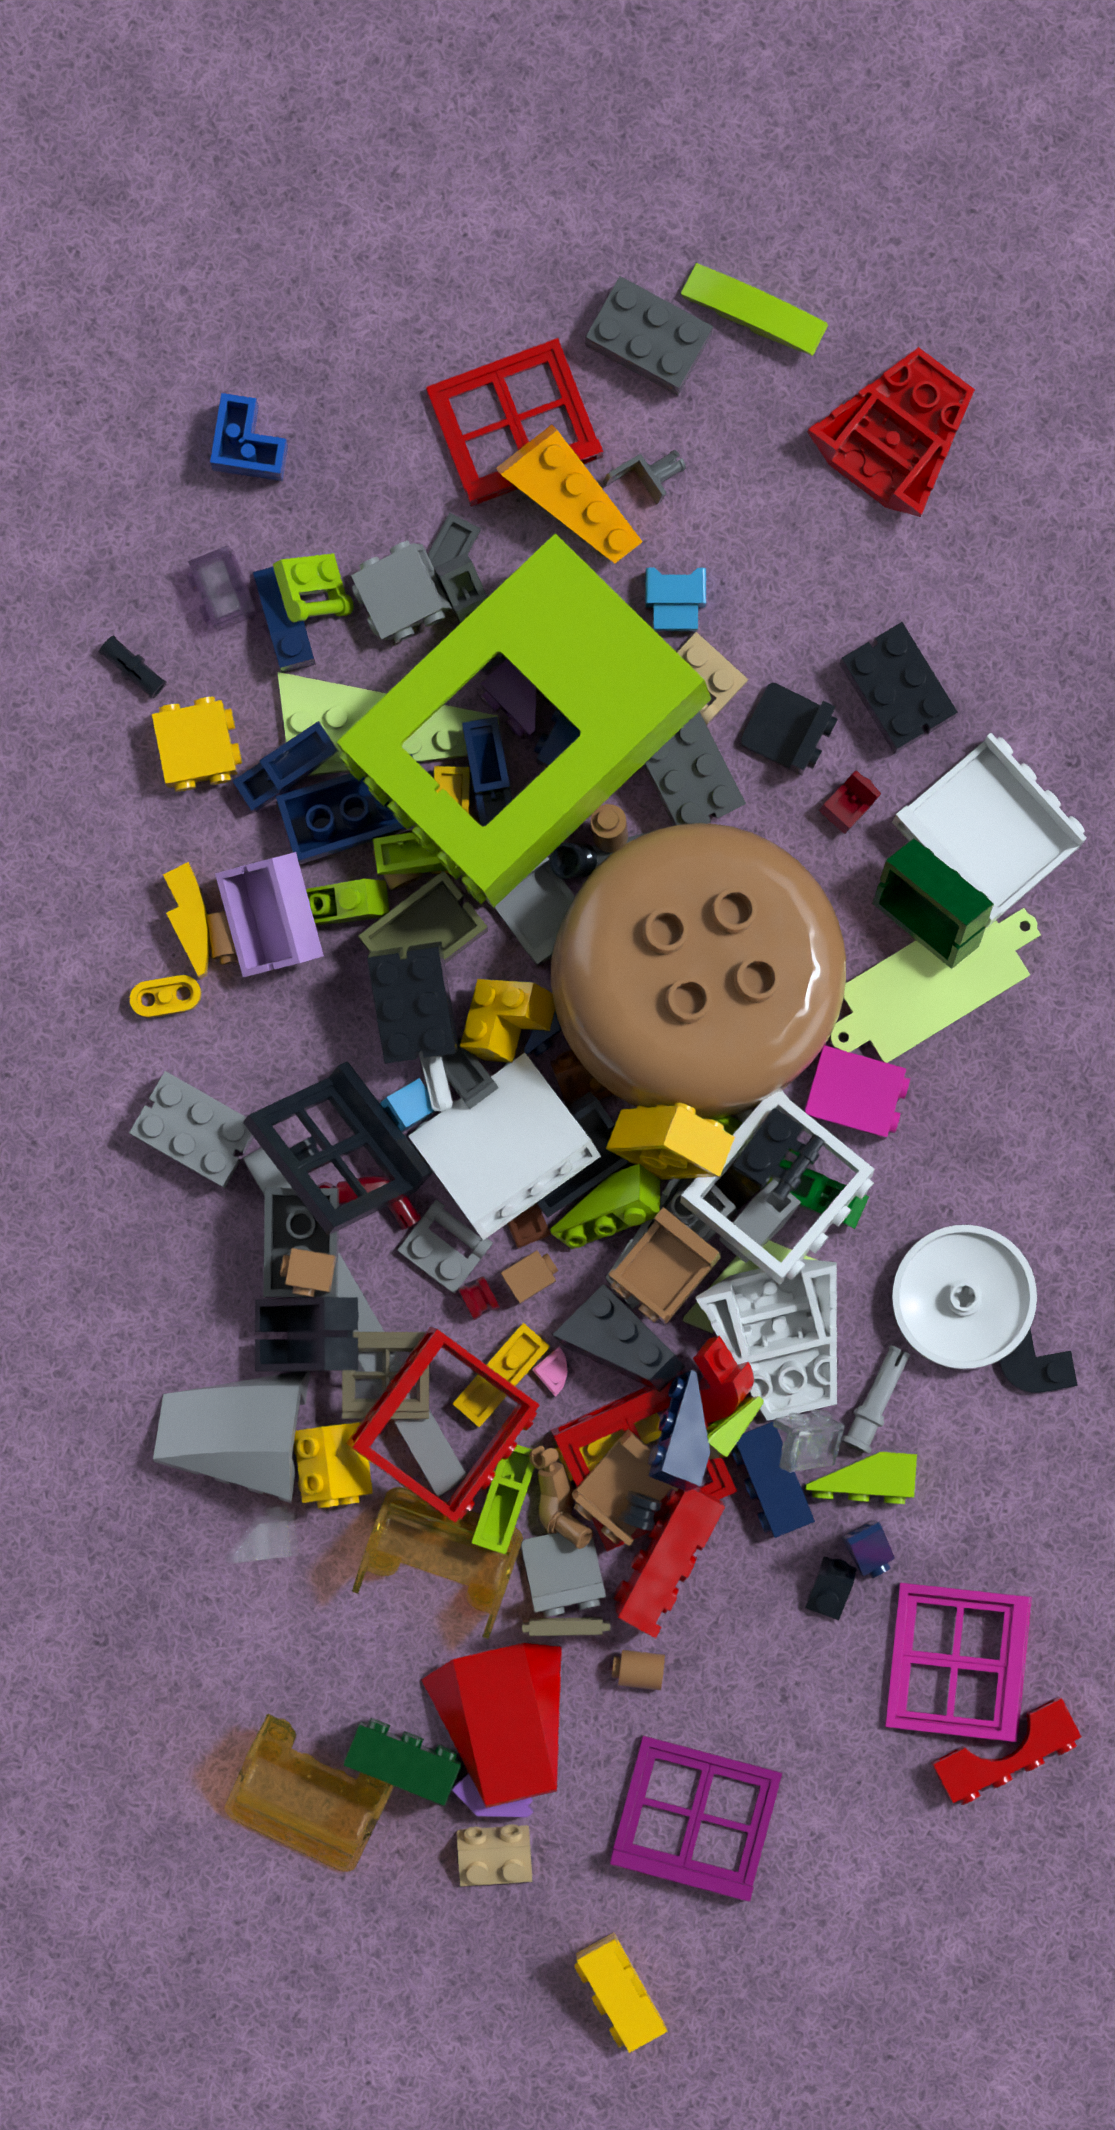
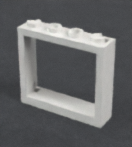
M778 1091L762 1100L733 1134L735 1139L720 1177L696 1178L681 1195L680 1203L781 1285L787 1277L792 1281L805 1266L801 1260L810 1250L815 1254L828 1239V1236L824 1233L832 1223L839 1226L851 1212V1209L847 1206L854 1197L857 1196L862 1199L867 1194V1191L874 1184L870 1179L875 1169ZM773 1108H776L803 1126L804 1131L810 1136L816 1134L825 1141L823 1146L857 1173L782 1262H779L703 1199L743 1152Z

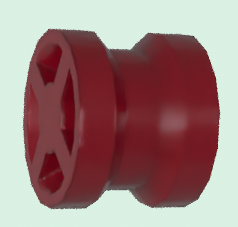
M484 1276L479 1277L476 1280V1284L470 1287L464 1285L458 1288L474 1320L480 1318L482 1312L487 1309L495 1310L499 1308Z

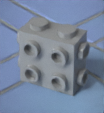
M409 541L401 542L390 548L391 555L379 560V557H374L359 565L361 570L351 575L355 583L352 586L353 592L357 600L361 604H365L370 614L367 620L371 630L376 636L380 635L381 640L394 639L395 643L415 634L413 628L423 623L426 627L442 621L445 619L443 613L453 608L423 544H410Z

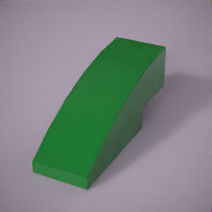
M784 1159L780 1167L788 1170L793 1162ZM806 1168L799 1178L801 1180L800 1185L795 1191L791 1190L790 1193L801 1202L799 1206L822 1215L847 1185ZM865 1195L862 1199L857 1196L854 1197L847 1206L851 1209V1212L841 1224L853 1229L856 1228L869 1199L868 1195Z

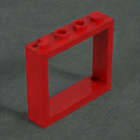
M430 1326L349 1438L346 1445L447 1519L456 1523L459 1518L462 1519L467 1511L472 1510L475 1504L472 1499L479 1489H486L496 1475V1472L493 1470L501 1459L506 1460L513 1453L517 1446L515 1439L522 1429L527 1431L533 1425L532 1420L537 1415L535 1411L540 1404L440 1330ZM441 1348L517 1403V1406L447 1503L370 1448Z

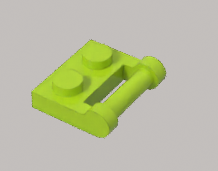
M334 553L281 559L273 563L281 596L290 621L300 622L305 621L307 617L327 614L347 616L352 613L353 601L345 593ZM327 592L329 600L305 603V601L301 600L300 596Z

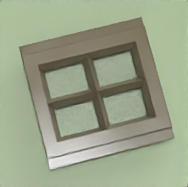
M353 1332V1337L358 1338V1370L342 1371V1419L365 1418L426 1332ZM429 1365L390 1419H429Z

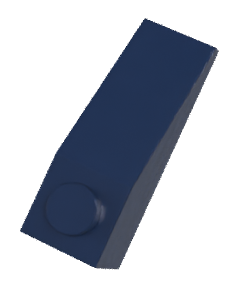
M273 566L253 572L281 673L316 665L304 621L292 622L287 616Z
M871 1520L841 1537L862 1576L869 1573L872 1578H875L891 1569L888 1562L894 1560L895 1557L879 1521Z

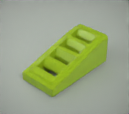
M760 1396L744 1398L730 1416L717 1420L706 1428L710 1448L709 1459L724 1458L729 1455L764 1404V1400Z

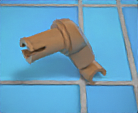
M539 1446L530 1452L529 1458L532 1465L540 1469L538 1477L541 1490L539 1505L541 1524L548 1533L556 1534L558 1532L573 1543L575 1547L582 1549L592 1539L593 1530L572 1516L574 1498L571 1494L574 1490L563 1464L556 1462L559 1457L557 1450L554 1448L545 1450L544 1446Z

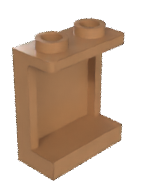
M663 1207L655 1216L653 1225L615 1270L612 1269L608 1276L613 1281L610 1287L625 1300L632 1296L642 1304L638 1310L653 1323L659 1318L667 1324L721 1256L716 1249Z

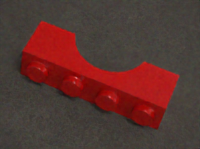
M1058 1696L1027 1712L1026 1735L1020 1746L1011 1754L998 1759H985L972 1754L964 1746H961L932 1761L931 1764L952 1803L960 1801L961 1805H965L981 1796L978 1790L990 1784L995 1789L1013 1780L1011 1773L1021 1768H1024L1025 1772H1029L1045 1763L1044 1756L1054 1751L1059 1756L1077 1747L1075 1740L1082 1736L1063 1699Z

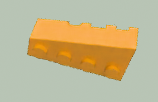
M552 424L496 467L503 477L614 564L643 542Z

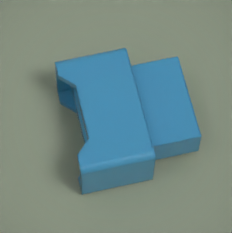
M646 568L645 607H653L654 631L698 632V608L706 607V568H697L691 575H662L656 568Z

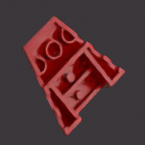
M918 347L884 372L872 384H868L845 404H841L833 410L825 419L810 427L807 433L829 466L885 508L921 517L975 389Z
M531 1643L515 1644L452 1659L421 1679L486 1808L557 1792L562 1647Z

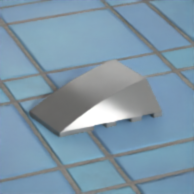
M310 1371L291 1372L163 1394L153 1461L195 1475L205 1474L214 1477L216 1481L229 1484L231 1482L248 1487L249 1491L262 1495L264 1492L278 1496L279 1500L291 1503L296 1473L292 1460L299 1405L306 1404Z

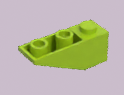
M360 879L306 889L315 925L380 918L389 913L385 880Z
M640 1163L609 1175L551 1228V1234L569 1248L574 1249L603 1237L612 1236L616 1232L632 1226L641 1225L645 1221L655 1218L660 1212V1179Z
M877 1452L806 1483L804 1490H812V1498L833 1499L834 1492L848 1493V1500L869 1502L870 1495H884V1503L905 1504L906 1497L914 1498L917 1454Z

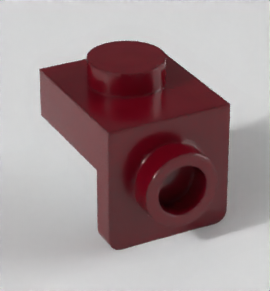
M855 770L818 811L842 833L846 834L870 809L881 795V792L870 779L862 776Z

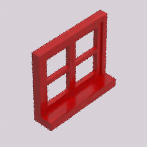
M558 338L426 387L471 507L519 488L503 477L498 471L479 478L466 442L509 426L519 450L529 442L521 422L559 407L565 406L578 439L577 442L569 444V446L582 463L587 464L603 458L604 451L599 438H596ZM548 363L561 398L518 414L505 378ZM493 383L506 419L462 435L449 399Z
M672 1381L661 1392L645 1386L551 1430L577 1487L590 1473L579 1449L621 1429L624 1432L629 1429L641 1439L634 1423L669 1407L671 1398L668 1396ZM708 1459L706 1467L713 1481L698 1488L719 1500L737 1492L723 1459ZM667 1494L661 1500L660 1510L654 1514V1522L658 1517L664 1520L670 1509L666 1505L668 1500ZM595 1517L592 1518L607 1552L625 1544L622 1540L618 1544L614 1543L601 1531L604 1525ZM637 1528L631 1537L634 1540L650 1531Z

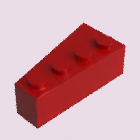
M698 1487L688 1492L678 1489L677 1492L675 1490L672 1491L666 1503L670 1509L664 1520L659 1517L657 1518L653 1530L648 1534L652 1538L646 1551L640 1549L637 1552L630 1566L634 1569L633 1574L628 1582L625 1580L620 1582L613 1595V1599L617 1601L614 1606L618 1618L655 1639L662 1628L656 1623L661 1613L666 1614L667 1611H671L677 1600L676 1596L679 1588L676 1585L678 1581L684 1582L688 1579L697 1560L694 1553L697 1549L699 1551L704 1549L725 1509L723 1501Z

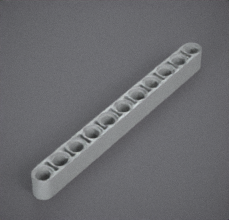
M262 1147L243 1157L264 1196L265 1188H292ZM338 1252V1297L358 1298V1330H353V1332H385ZM359 1352L358 1359L366 1372H382V1352ZM390 1352V1372H398L403 1363L397 1352ZM370 1379L380 1396L382 1394V1379ZM416 1385L413 1386L405 1399H416ZM430 1409L429 1419H393L438 1497L461 1484L467 1474L443 1435Z

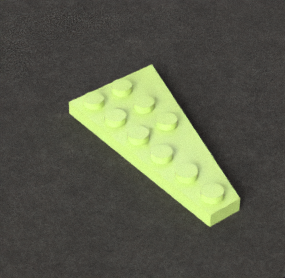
M278 672L286 742L320 721L339 751L308 776L348 771L343 761L338 757L342 751L336 742L387 693ZM443 705L403 743V749L408 754H412L417 763L467 757L462 723L491 717L498 718V716Z

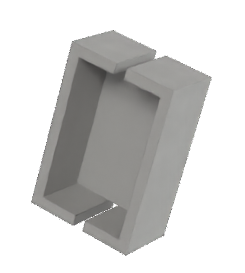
M165 1071L149 1097L154 1102L153 1107L144 1106L129 1133L225 1188L241 1161L233 1156L234 1152L237 1149L245 1154L254 1139L243 1124L246 1117Z

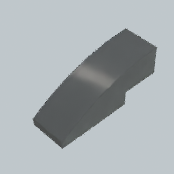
M467 553L434 568L459 624L488 598ZM497 654L481 671L489 670L503 663L507 658L503 654Z

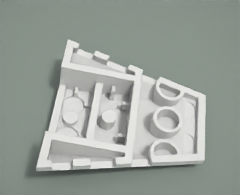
M802 1259L801 1261L805 1266L792 1281L787 1277L781 1285L760 1268L734 1274L696 1296V1300L708 1316L712 1328L717 1336L720 1335L736 1363H750L754 1375V1383L750 1393L753 1397L760 1396L764 1400L760 1410L767 1421L837 1404L836 1262Z

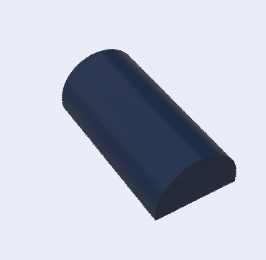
M351 773L276 796L293 853L296 852L299 864L373 842L375 838L392 836L408 830L393 816L394 813L387 806L390 803L387 802L383 806L369 792V788L363 782L365 778L363 777L358 781Z

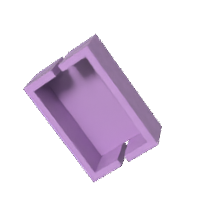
M296 852L215 873L243 977L324 956Z

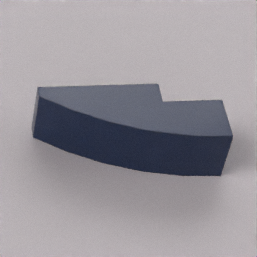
M497 717L462 723L481 826L489 824L512 802Z
M318 721L259 760L260 763L234 779L233 783L251 811H258L275 800L276 796L282 795L306 778L339 751L320 721Z

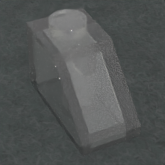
M287 1506L265 1508L266 1515L256 1518L226 1556V1563L299 1556L296 1513H287Z

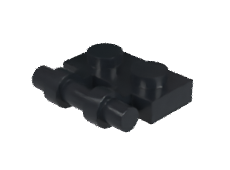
M773 1108L733 1164V1169L762 1189L772 1177L779 1182L772 1193L784 1201L791 1190L795 1191L800 1185L801 1180L799 1178L809 1164L814 1165L820 1156L818 1152L825 1141L818 1135L813 1134L807 1144L801 1143L798 1139L804 1132V1127L776 1108ZM790 1151L797 1158L789 1169L785 1170L779 1165Z

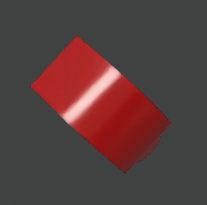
M719 1335L709 1338L693 1357L704 1375L698 1385L704 1418L707 1423L730 1416L751 1391L754 1383V1375L750 1363L737 1364L732 1353Z

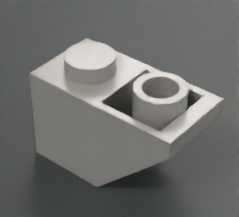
M775 1179L754 1197L733 1222L735 1226L761 1247L786 1224L801 1203L790 1192L784 1201L777 1198L772 1193L778 1184ZM723 1237L719 1239L745 1263L749 1261L745 1255Z

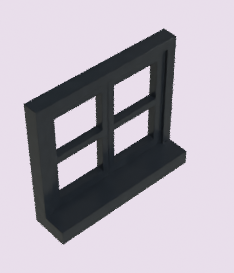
M348 1061L338 1065L328 1078L249 1114L243 1121V1124L327 1235L417 1192L432 1174L431 1169ZM327 1100L330 1101L355 1134L333 1146L306 1112V1110ZM295 1115L322 1149V1151L301 1161H298L273 1128L274 1125ZM362 1147L366 1148L391 1181L369 1193L341 1158ZM331 1162L358 1196L357 1199L336 1209L308 1174Z

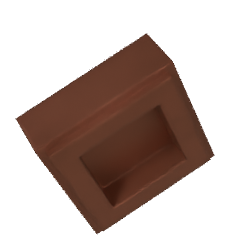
M536 1203L507 1223L518 1249L551 1235L542 1212Z

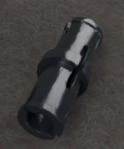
M114 635L108 638L99 649V654L115 665L121 671V676L125 680L131 679L151 699L155 698L165 687L167 681L144 663L145 659L140 654L135 656Z

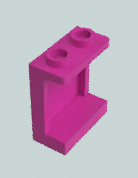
M824 1045L819 1056L804 1112L815 1120H824L886 1139L889 1132L894 1134L896 1132L901 1113L895 1112L898 1098L905 1099L910 1078L904 1077L906 1068Z

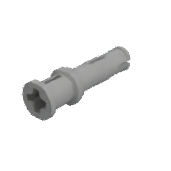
M892 1345L888 1348V1353L862 1406L859 1405L854 1410L856 1417L848 1434L842 1436L840 1440L844 1444L866 1454H870L872 1450L870 1444L878 1427H882L885 1422V1417L882 1414L906 1362L911 1356L906 1351L902 1352V1349Z

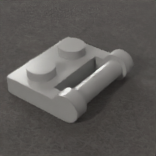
M436 1199L397 1251L455 1294L492 1246L493 1242L488 1238L483 1240L445 1211V1205ZM434 1220L474 1250L468 1259L428 1229Z

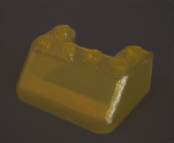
M267 1713L226 1801L225 1811L227 1815L234 1821L336 1870L343 1872L354 1870L394 1786L361 1772L356 1780L342 1770L333 1769L315 1760L308 1754L292 1749L297 1735L291 1724L284 1719L276 1718Z

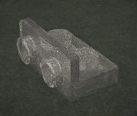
M815 1409L807 1414L789 1413V1416L774 1418L773 1426L787 1433L786 1440L782 1446L780 1468L788 1472L835 1465L845 1425L832 1419V1414Z

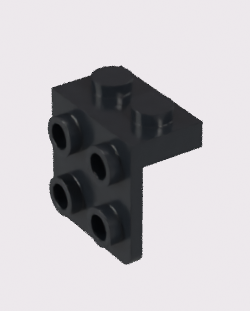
M770 683L742 735L741 744L743 747L802 776L806 767L814 768L822 752L821 749L817 748V745L822 735L829 738L838 718L832 716L836 707L825 701L819 705L777 683Z

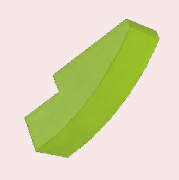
M517 1445L513 1453L506 1460L501 1459L495 1471L496 1475L491 1482L471 1544L506 1555L535 1468L529 1458L532 1449Z

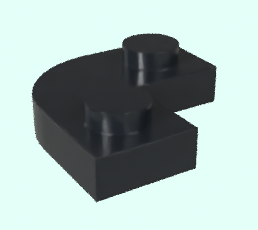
M1029 1329L1027 1335L1017 1348L999 1361L1001 1370L1008 1381L1018 1389L1026 1392L1041 1393L1078 1386L1071 1351L1036 1357L1031 1329Z

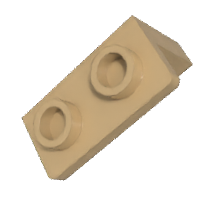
M510 1824L504 1827H470L457 1831L460 1886L532 1882L529 1826Z

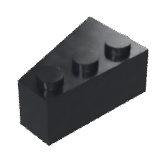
M604 1284L552 1334L565 1348L589 1357L592 1361L606 1365L622 1375L659 1392L685 1368V1365Z

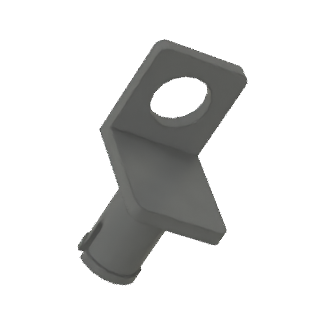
M676 450L671 451L668 455L651 465L647 464L640 453L609 472L602 484L604 487H607L634 470L655 503L659 504L667 494L661 483L680 471H684L686 466L683 459L677 461L676 458L680 454Z

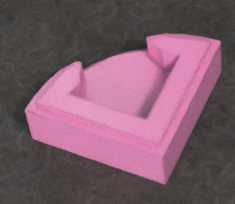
M560 1346L532 1369L555 1397L564 1387L568 1373L566 1357Z

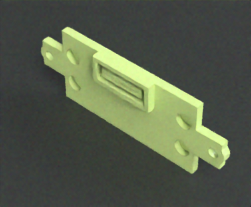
M1023 908L1000 923L997 920L994 921L988 928L986 927L980 946L952 969L916 940L845 984L844 1000L852 1013L835 1024L830 1036V1042L833 1047L852 1052L870 1041L882 1062L888 1063L1030 976V973L1016 950L1041 936L1037 929L1036 919ZM1021 922H1027L1029 924L1028 931H1022L1020 929ZM840 1033H846L848 1036V1041L844 1043L840 1042L838 1039V1035Z

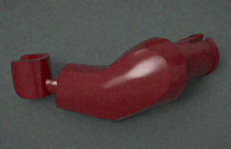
M387 1176L357 1178L368 1193L391 1182ZM346 1181L338 1182L336 1188L339 1190V1204H346L358 1198ZM323 1182L318 1185L319 1188H335L329 1182ZM408 1197L388 1206L402 1230L407 1229L421 1219V1216L417 1213Z

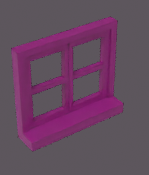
M643 1735L611 1853L610 1864L750 1902L754 1890V1880L783 1773ZM655 1758L702 1770L692 1809L645 1797ZM714 1774L760 1786L750 1825L704 1813ZM643 1804L689 1816L679 1856L633 1844ZM702 1820L748 1832L738 1872L692 1859Z

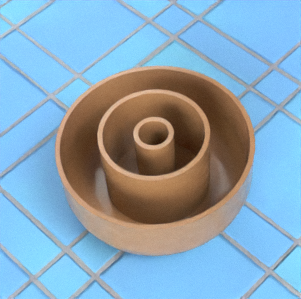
M694 823L658 829L624 844L610 854L587 878L566 911L558 929L551 962V988L557 1018L567 1042L586 1070L613 1094L636 1107L640 1105L650 1108L656 1107L657 1104L675 1106V1103H683L696 1110L695 1115L702 1119L727 1117L755 1108L762 1100L778 1091L781 1092L811 1064L830 1037L839 1017L846 984V955L840 925L829 899L812 874L797 859L773 842L752 832L719 824Z

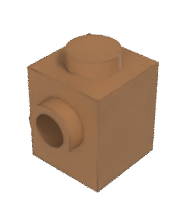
M292 1248L290 1256H283L280 1276L286 1277V1285L293 1286V1294L314 1297L315 1290L330 1293L336 1256Z

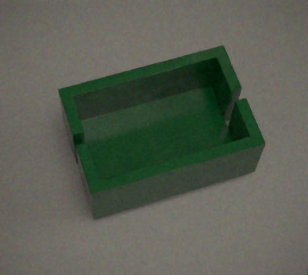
M914 838L885 861L880 877L882 882L878 884L872 902L876 908L951 969L980 946L986 929L984 925L988 923L994 903L983 892L978 891L962 878L956 870L951 869L935 856L929 848L924 847Z
M370 1717L368 1723L361 1721L343 1766L445 1806L462 1763L461 1760L456 1759L458 1752L437 1744L435 1750L422 1745L424 1738L407 1731L403 1732L402 1737L389 1732L391 1725Z

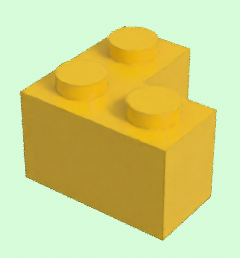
M477 979L460 1047L485 1061L513 1063L521 1029L550 1031L555 1012L552 993L534 982Z

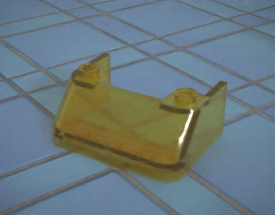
M403 1487L392 1488L386 1493L365 1548L352 1592L359 1594L367 1571L378 1576H391L398 1571L401 1563L469 1586L466 1593L469 1604L479 1611L490 1614L482 1637L489 1639L523 1541L522 1533L518 1528H514L506 1555L471 1544L481 1514L467 1511L462 1519L459 1518L455 1523L408 1489Z

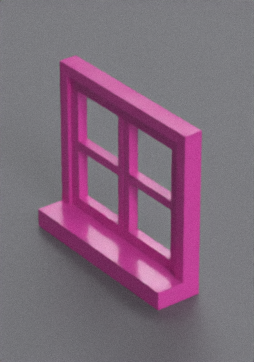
M900 1583L886 1727L1012 1742L1018 1741L1032 1596ZM917 1603L957 1607L952 1655L913 1650ZM965 1608L1004 1612L1000 1660L960 1656ZM911 1663L951 1667L946 1715L907 1711ZM959 1669L998 1673L994 1721L954 1716Z

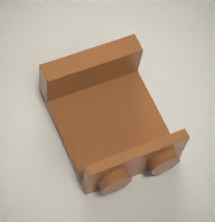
M629 1429L624 1432L571 1494L577 1502L574 1508L589 1521L595 1517L604 1525L601 1531L616 1544L622 1540L628 1546L633 1543L634 1540L631 1535L637 1529V1527L619 1520L620 1513L626 1510L628 1504L626 1500L628 1491L638 1492L659 1501L672 1488L676 1492L678 1491L676 1487L648 1477L651 1468L648 1459L652 1449Z

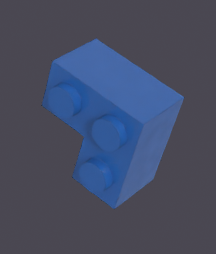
M221 393L210 464L213 471L283 481L288 451L286 438L255 434L259 410L257 398Z

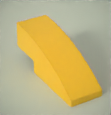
M187 862L163 874L179 906L166 914L198 977L202 979L207 976L209 963L207 913L200 886L191 865Z

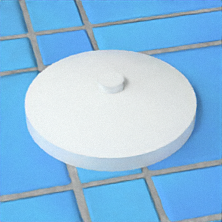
M974 1225L949 1226L928 1234L918 1241L905 1255L894 1280L893 1309L902 1334L909 1344L922 1356L936 1364L949 1368L976 1369L1000 1361L1015 1350L1023 1341L1035 1316L1037 1304L1036 1283L1031 1267L1024 1255L1011 1241L1001 1234Z

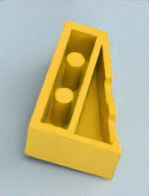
M614 1932L576 1953L577 1963L574 1964V1967L582 1982L585 1984L589 1981L596 1993L591 1998L600 2015L603 2016L607 2013L614 2026L609 2028V2031L619 2048L625 2045L630 2053L668 2032Z

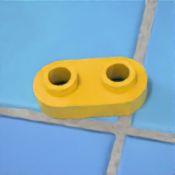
M187 975L138 983L132 989L130 1005L138 1015L145 1018L187 1012L199 1004L202 995L201 988L195 979ZM182 987L190 990V997L184 1001L177 997V992ZM147 993L155 996L154 1004L149 1007L142 1004V997Z

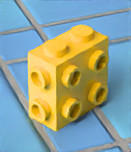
M204 697L194 700V706L180 708V704H169L159 707V713L152 714L165 784L168 788L174 787L175 792L195 789V783L209 780L210 785L223 784L231 781L230 776L238 774L236 765L242 764L238 743H231L229 730L236 729L232 709H225L222 700L215 701V697Z
M361 1422L296 1430L294 1452L297 1457L298 1486L301 1492L302 1503L317 1501V1508L360 1503L359 1495L373 1494L369 1461L346 1445Z

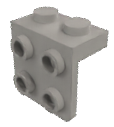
M558 1532L556 1534L552 1533L528 1538L522 1542L521 1548L535 1612L542 1611L544 1617L565 1613L564 1606L578 1603L579 1610L599 1606V1598L606 1597L593 1536L590 1542L582 1549L575 1547L573 1543Z

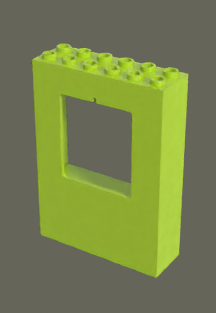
M555 533L336 743L342 751L338 757L343 761L346 769L358 781L364 777L363 782L369 788V792L383 806L387 802L390 803L387 806L404 828L409 830L412 826L414 827L412 832L430 854L433 855L436 851L439 852L436 856L441 860L443 867L456 880L462 876L463 879L461 881L467 887V891L480 904L486 900L494 908L711 700L705 680ZM503 654L581 732V735L489 824L480 826L444 789L438 793L436 792L440 785L403 749V743L495 655Z

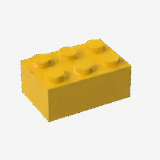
M675 1103V1106L657 1104L656 1107L650 1108L639 1105L636 1109L621 1110L606 1149L635 1165L640 1163L653 1175L662 1180L720 1177L735 1137L723 1131L724 1126L721 1123L711 1119H702L695 1115L696 1110L686 1104Z

